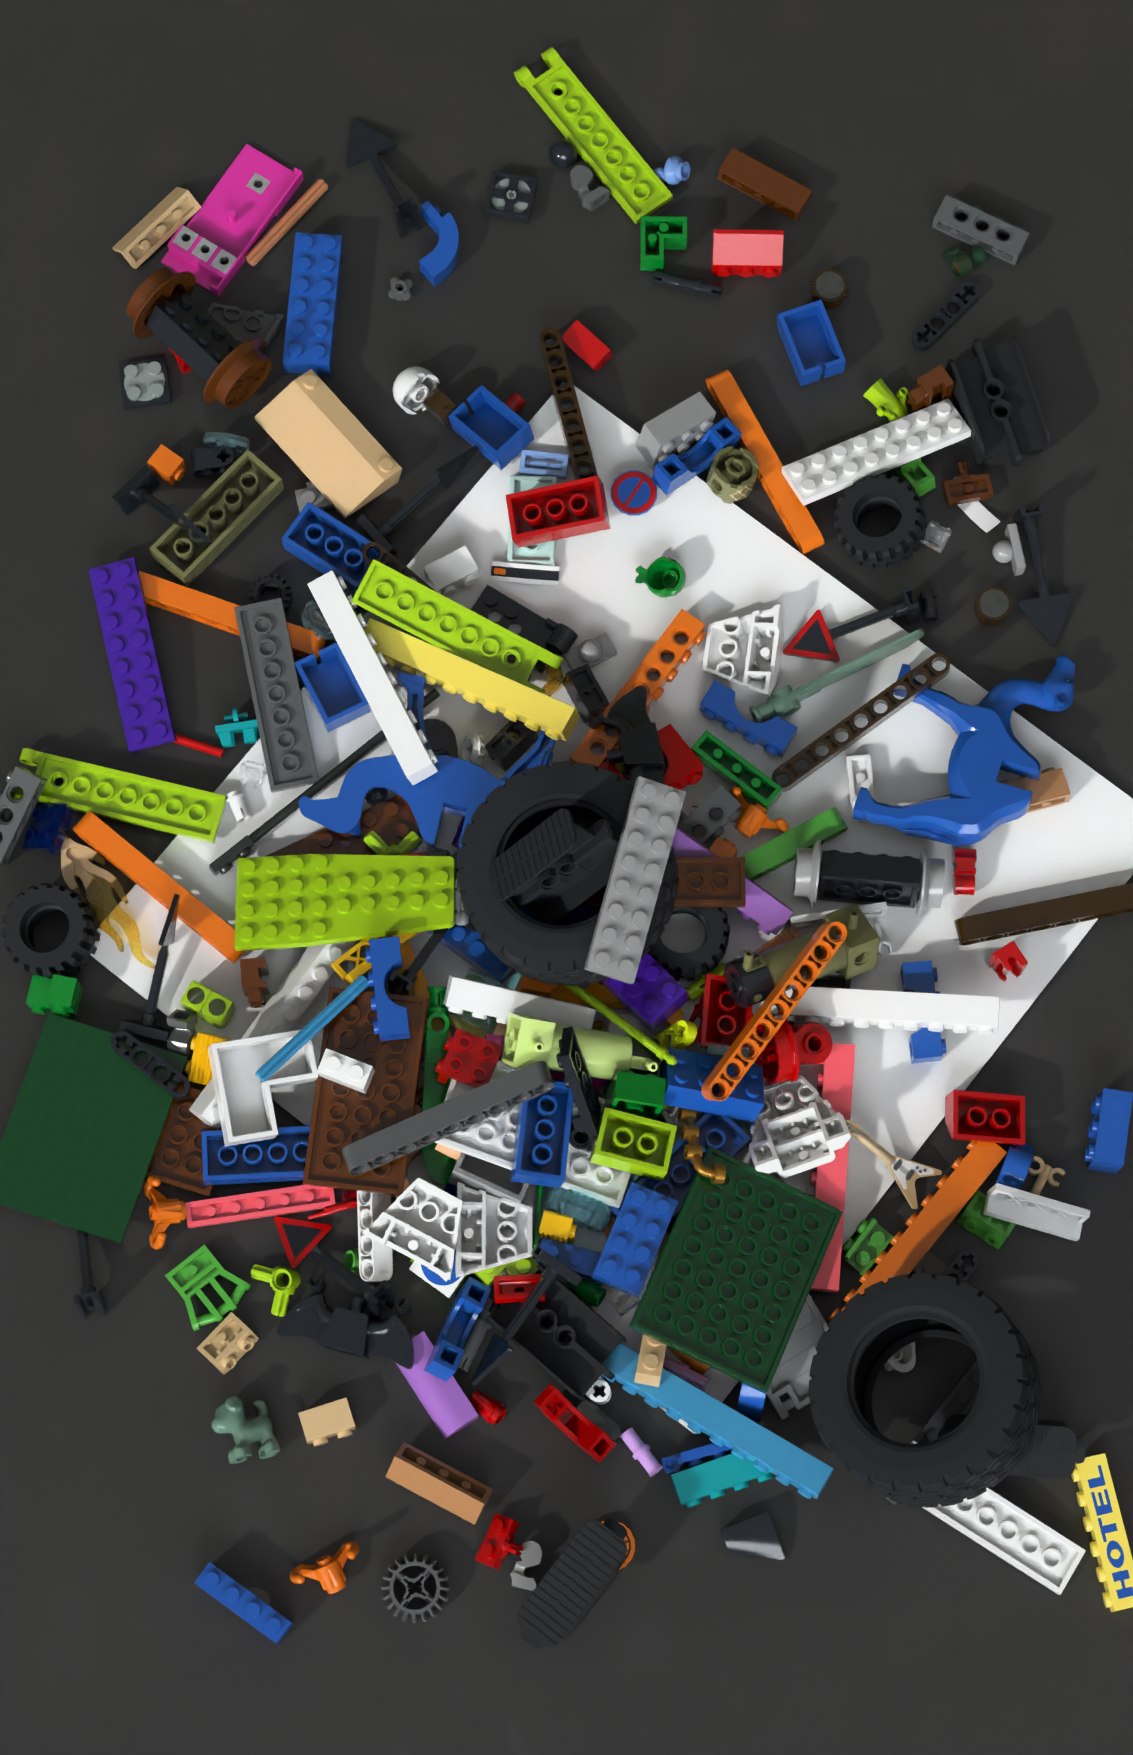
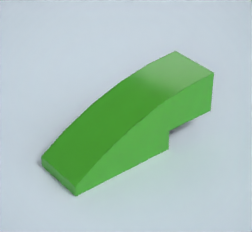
M921 457L893 468L902 482L906 481L909 483L912 490H916L919 497L936 488L934 475L923 464Z

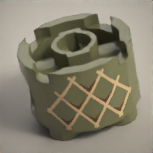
M734 446L723 448L715 455L706 482L712 492L721 498L723 502L731 504L734 501L742 500L752 491L758 475V461L752 453L740 447V450L734 449Z

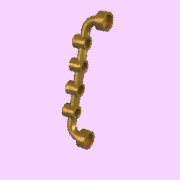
M679 1107L677 1113L678 1121L686 1123L681 1128V1140L689 1141V1144H686L684 1147V1159L692 1160L694 1169L702 1176L710 1178L711 1183L723 1184L726 1177L725 1165L713 1163L712 1167L709 1168L702 1162L703 1149L699 1145L698 1140L699 1127L696 1126L695 1122L696 1111Z

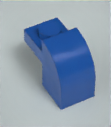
M1026 1143L1025 1145L1009 1144L995 1184L999 1183L1021 1190L1033 1159L1035 1147Z

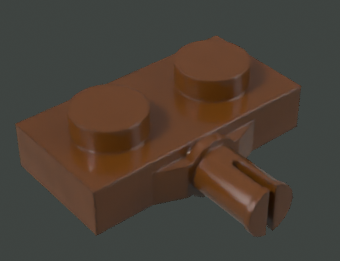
M965 461L957 463L959 477L943 481L942 483L947 506L992 499L994 496L989 473L981 475L969 474L967 462Z

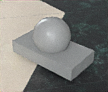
M1016 523L1007 524L1005 530L1006 540L997 542L992 549V554L995 560L1000 563L1011 561L1014 576L1023 575L1026 568L1020 536Z
M605 632L594 639L585 640L580 646L568 651L564 658L571 670L585 664L592 668L616 656L617 651Z

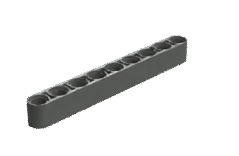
M537 1061L345 1146L342 1153L350 1175L364 1174L550 1091L555 1085L546 1062Z

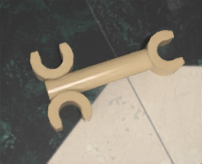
M1034 1156L1032 1161L1039 1165V1169L1033 1170L1029 1167V1175H1038L1030 1193L1040 1195L1046 1181H1048L1050 1186L1057 1188L1060 1183L1054 1181L1053 1174L1064 1176L1065 1171L1061 1168L1053 1169L1051 1166L1044 1164L1042 1158Z

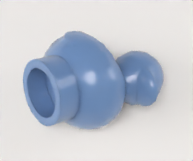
M675 155L666 160L664 168L657 167L653 171L663 183L666 181L670 185H676L682 180L686 181L689 178L691 169L688 162H684L681 157Z

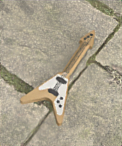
M844 1119L850 1136L858 1139L886 1162L889 1171L910 1207L917 1209L915 1181L920 1177L941 1175L942 1171L890 1154L860 1129L861 1125L859 1123Z

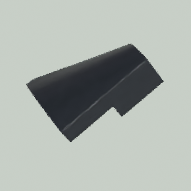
M768 1512L720 1530L728 1554L731 1556L777 1559L780 1561L785 1559Z

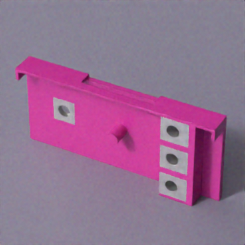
M246 144L186 227L181 225L168 243L169 251L161 262L166 266L172 267L178 273L184 271L191 272L195 276V283L219 297L243 265L245 256L272 219L280 214L303 182V172L296 167L293 172ZM258 181L263 183L260 188L254 186Z

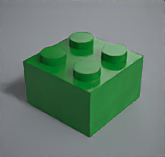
M631 1070L617 1071L606 1089L604 1107L656 1120L664 1107L666 1079L659 1078L655 1074H635Z

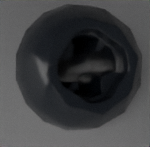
M562 139L550 147L549 158L556 167L568 168L575 163L578 152L576 146L570 140Z

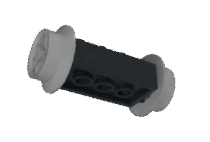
M817 839L813 848L797 847L793 896L808 897L812 907H815L816 899L857 904L886 902L887 906L914 908L916 903L917 916L921 915L925 907H941L944 890L945 860L929 858L926 848H922L920 859L911 856L894 857L887 854L870 855L862 852L846 853L838 850L822 851L820 863L821 839Z

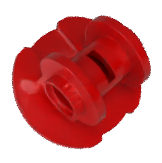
M786 1019L755 1062L756 1065L763 1066V1079L767 1083L794 1082L798 1079L800 1065L820 1064L829 1057L832 1050V1038L829 1031L820 1024L790 1025ZM759 1024L756 1028V1033L761 1037L764 1030Z

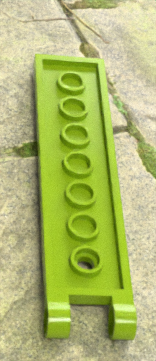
M550 47L541 54L543 61L550 69L536 79L526 66H522L514 72L518 83L523 88H526L565 138L576 146L578 154L635 224L641 221V216L651 215L673 199L672 193L553 47ZM557 89L562 91V94L559 96L554 94V91Z
M373 559L351 601L442 650L543 694L546 693V690L528 681L538 660L557 670L563 658ZM511 654L516 656V661L513 664L507 661V657Z
M29 748L22 749L19 761L30 766H38L35 774L47 779L38 802L84 813L90 811L96 816L215 843L226 805L227 796L39 752ZM62 778L64 780L61 786L55 785L56 779ZM19 787L15 791V797L21 799L24 792Z

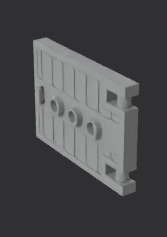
M809 1294L766 1393L768 1400L781 1420L789 1416L787 1411L793 1407L799 1410L810 1403L809 1380L812 1378L809 1375L814 1355H817L816 1347L821 1335L829 1329ZM787 1393L789 1399L781 1402L779 1396Z

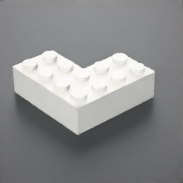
M300 1030L214 1043L209 1046L208 1054L225 1147L274 1139L278 1135L270 1089L314 1082L318 1078L312 1040H309L265 1082L259 1080L255 1074L261 1066Z

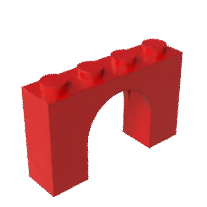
M671 724L658 730L657 733L667 772L663 777L664 785L682 790L688 785L698 783L703 777L702 762ZM608 761L598 766V769H608L620 775L621 779H626L614 764L609 765Z

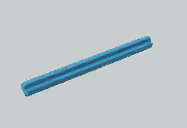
M363 975L355 979L255 1073L259 1080L265 1082L369 986L368 979Z

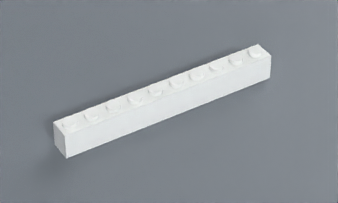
M331 570L308 583L307 585L407 779L412 785H415L439 772L435 766L438 760L432 749L427 750L425 743L428 742L423 731L421 729L417 731L414 725L418 722L412 710H406L404 705L408 702L401 690L397 692L394 687L397 684L391 671L387 672L384 667L387 665V661L381 651L377 653L374 648L378 645L371 632L366 633L364 628L368 625L361 613L357 615L354 609L358 606L351 602L353 599L352 595L347 596L345 589L348 587L343 577H337Z
M356 940L308 947L241 1039L291 1031L334 972L331 964L349 951ZM212 1077L189 1111L205 1124L219 1129L221 1121Z
M809 987L786 1019L790 1024L795 1023V1020L805 1021V1024L829 1022L831 1026H844V1023H851L859 1028H867L869 1025H879V1028L893 1029V1026H903L905 1030L914 1031L918 1030V1027L928 1028L932 1032H942L943 1029H953L955 1033H967L968 1030H978L979 1034L990 1035L993 1034V1031L998 1032L1000 997ZM792 989L785 991L789 998L792 996ZM763 1002L752 1006V1017ZM776 1005L771 1007L773 1017H776L778 1014Z

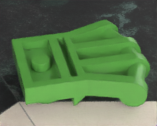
M205 1244L165 1275L184 1299L194 1331L199 1330L200 1326L223 1320L222 1316L230 1310L233 1312L237 1308V1304L245 1290L248 1291L251 1287L249 1283L224 1270ZM219 1275L237 1285L230 1297L215 1280ZM209 1283L225 1301L217 1309L202 1292V1289ZM197 1294L211 1313L196 1317L191 1297Z

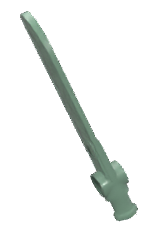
M922 628L797 689L792 690L790 685L779 688L767 698L766 702L756 707H749L754 721L762 723L773 716L786 717L795 713L801 708L799 702L820 692L823 688L909 647L924 636V631Z

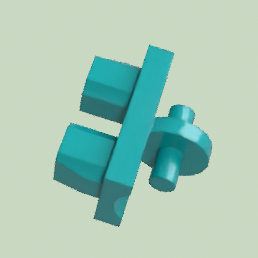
M232 707L233 714L224 716L225 723L233 721L234 723L215 726L216 734L219 736L223 748L236 746L234 734L243 733L245 744H253L258 741L259 729L257 719L240 722L239 720L248 719V713H238L237 707Z

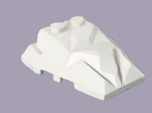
M800 1074L797 1081H785L764 1087V1106L751 1126L752 1143H749V1152L756 1171L767 1174L776 1172L779 1176L786 1178L832 1162L836 1157L834 1151L843 1148L851 1136L843 1115L840 1112L836 1113L832 1109L831 1104L826 1099L823 1100L819 1096L818 1091Z

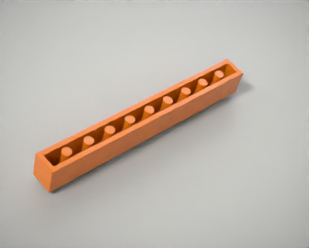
M971 1141L966 1147L970 1150L965 1158L961 1155L951 1166L955 1169L949 1177L945 1174L936 1184L939 1190L934 1196L931 1193L928 1194L921 1203L924 1207L919 1215L915 1212L905 1223L909 1226L903 1234L898 1231L890 1241L893 1247L888 1253L884 1250L874 1261L878 1264L872 1272L868 1269L859 1280L862 1283L857 1291L852 1288L844 1298V1301L848 1302L858 1293L864 1294V1289L880 1281L886 1283L888 1278L909 1275L1007 1152L996 1143ZM836 1308L835 1311H834V1312L831 1314V1316L828 1318V1320L831 1321V1319L833 1318V1316H834L840 1309H839V1308Z

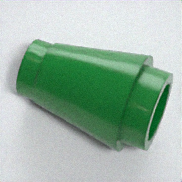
M584 1278L581 1279L577 1286L570 1282L568 1284V1288L590 1307L592 1305L599 1307L607 1293L602 1284Z

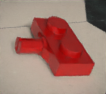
M495 1513L475 1560L499 1570L503 1559L509 1552L520 1556L522 1553L515 1549L523 1551V1546L513 1543L514 1534L519 1523Z

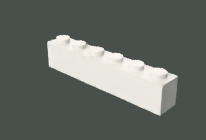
M449 975L443 1004L449 1007L448 1011L462 1014L463 1010L473 1012V1017L485 1020L487 1015L497 1017L496 1022L502 1024L508 1023L509 1013L512 1012L541 1017L554 1023L592 1029L596 1009L453 975Z

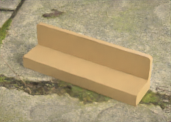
M176 187L118 241L112 249L121 253L132 268L137 269L181 225L189 220L201 206L189 190Z

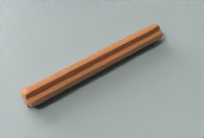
M318 179L245 256L247 263L255 266L328 190V185L324 180Z

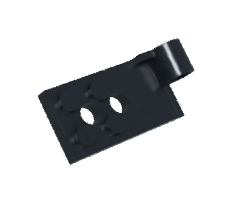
M488 584L471 608L473 612L487 619L492 612L500 613L502 618L494 623L506 629L512 624H518L522 630L517 635L562 657L566 656L578 638V635L568 626L556 623L549 618L544 619ZM538 660L534 669L543 674L548 665Z
M572 1026L563 1028L562 1039H559L560 1053H557V1063L559 1068L564 1069L565 1085L567 1089L571 1088L580 1115L573 1116L571 1119L569 1142L574 1148L587 1149L593 1144L594 1136H598L601 1104Z

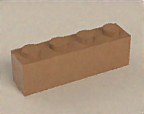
M1051 767L1044 769L1039 775V781L1020 776L1017 780L1010 782L1008 780L999 781L1003 784L1033 792L1032 802L1027 813L1067 803L1071 795L1062 768L1055 769Z
M403 1442L395 1454L386 1474V1478L474 1525L482 1514L493 1491L492 1488L406 1442Z

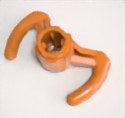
M733 786L729 789V793L743 807L740 810L742 814L735 821L737 824L734 828L745 837L750 839L752 835L755 836L760 828L775 829L780 833L789 831V825L783 818H778L776 821L769 820L766 815L767 810L757 802L754 805L748 804L746 797L741 794L742 791L739 787Z
M151 1175L144 1184V1193L152 1203L149 1206V1216L151 1220H154V1228L149 1236V1242L153 1249L158 1250L165 1243L166 1233L164 1232L170 1224L180 1223L181 1220H185L186 1206L183 1200L179 1201L178 1198L167 1199L158 1192L154 1186L158 1187L161 1184V1180L157 1176Z
M355 1541L345 1542L332 1557L330 1555L322 1556L316 1561L317 1564L297 1565L290 1572V1580L295 1584L304 1583L305 1577L318 1580L323 1590H327L328 1594L342 1590L347 1585L345 1582L347 1578L342 1569L347 1558L354 1559L360 1550L359 1544Z

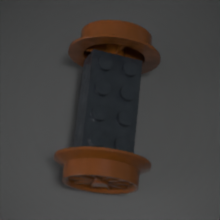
M170 266L155 271L137 288L127 306V315L134 321V335L138 338H146L153 334L158 336L207 382L203 392V399L208 404L220 402L227 409L241 405L260 388L272 368V360L264 353L266 349L265 341L261 337H254L243 343L237 341L226 328L221 326L191 297L196 282L195 276L191 272L184 271L178 273Z

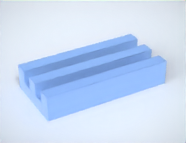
M522 450L519 475L557 476V479L566 480L569 455ZM526 458L563 462V465L541 461H526Z

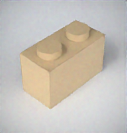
M347 1397L298 1413L308 1444L313 1443L314 1447L328 1443V1438L336 1435L338 1439L353 1434L352 1430L357 1429Z

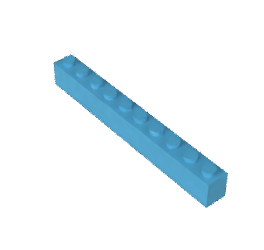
M621 1343L603 1363L615 1375L610 1380L602 1374L601 1376L612 1383L614 1380L623 1385L622 1388L632 1395L636 1393L645 1398L644 1401L654 1408L658 1406L666 1410V1415L676 1421H679V1419L688 1423L687 1427L698 1434H701V1432L710 1436L709 1440L720 1447L723 1445L732 1449L731 1453L742 1460L745 1458L754 1462L753 1466L764 1473L767 1471L776 1475L775 1479L786 1486H789V1484L798 1488L797 1492L805 1498L811 1499L813 1497L818 1499L832 1475L833 1468L664 1368L662 1369L659 1387L634 1383L639 1354Z

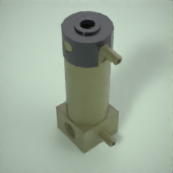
M854 903L826 914L825 923L835 921L843 923L847 929V937L816 979L840 971L847 980L876 969L880 937L857 904ZM833 927L829 930V936L832 939L836 936V931ZM817 930L758 953L747 950L744 952V957L726 963L724 975L729 992L740 1008L745 1009L765 1001ZM817 946L814 953L819 959L821 957V949ZM802 966L800 969V974L803 978L807 975L805 966ZM788 985L785 991L792 989L791 986Z

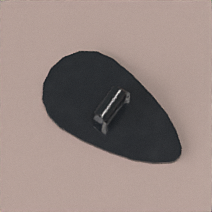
M438 719L424 720L428 744L434 754L458 758L456 736L452 728L444 721Z

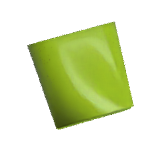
M192 980L180 1000L183 1010L197 1013L198 1018L219 1029L225 1028L235 1013L233 1001ZM194 987L201 988L205 994L204 1000L199 1004H193L187 998ZM214 999H221L226 1004L225 1012L219 1016L213 1015L209 1011V1004Z

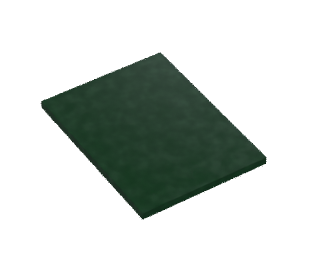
M48 1013L0 1142V1205L122 1244L174 1097L113 1050L111 1038L114 1033ZM127 1038L124 1040L118 1039L117 1048L124 1046L131 1053L132 1048L128 1046ZM141 1042L183 1075L189 1059L187 1056ZM142 1051L138 1052L134 1058L135 1062L144 1064L148 1060V1054ZM159 1066L154 1070V1077L157 1079H162L167 1075V1069L163 1066ZM172 1074L170 1081L164 1085L167 1086L169 1082L172 1083L177 1093L179 1084L173 1080V1077L176 1075Z
M709 1145L702 1158V1162L709 1168L712 1167L713 1163L724 1164L726 1167L725 1181L723 1184L711 1183L710 1178L696 1172L629 1327L765 1394L772 1382L843 1211L767 1173L756 1171L754 1167Z

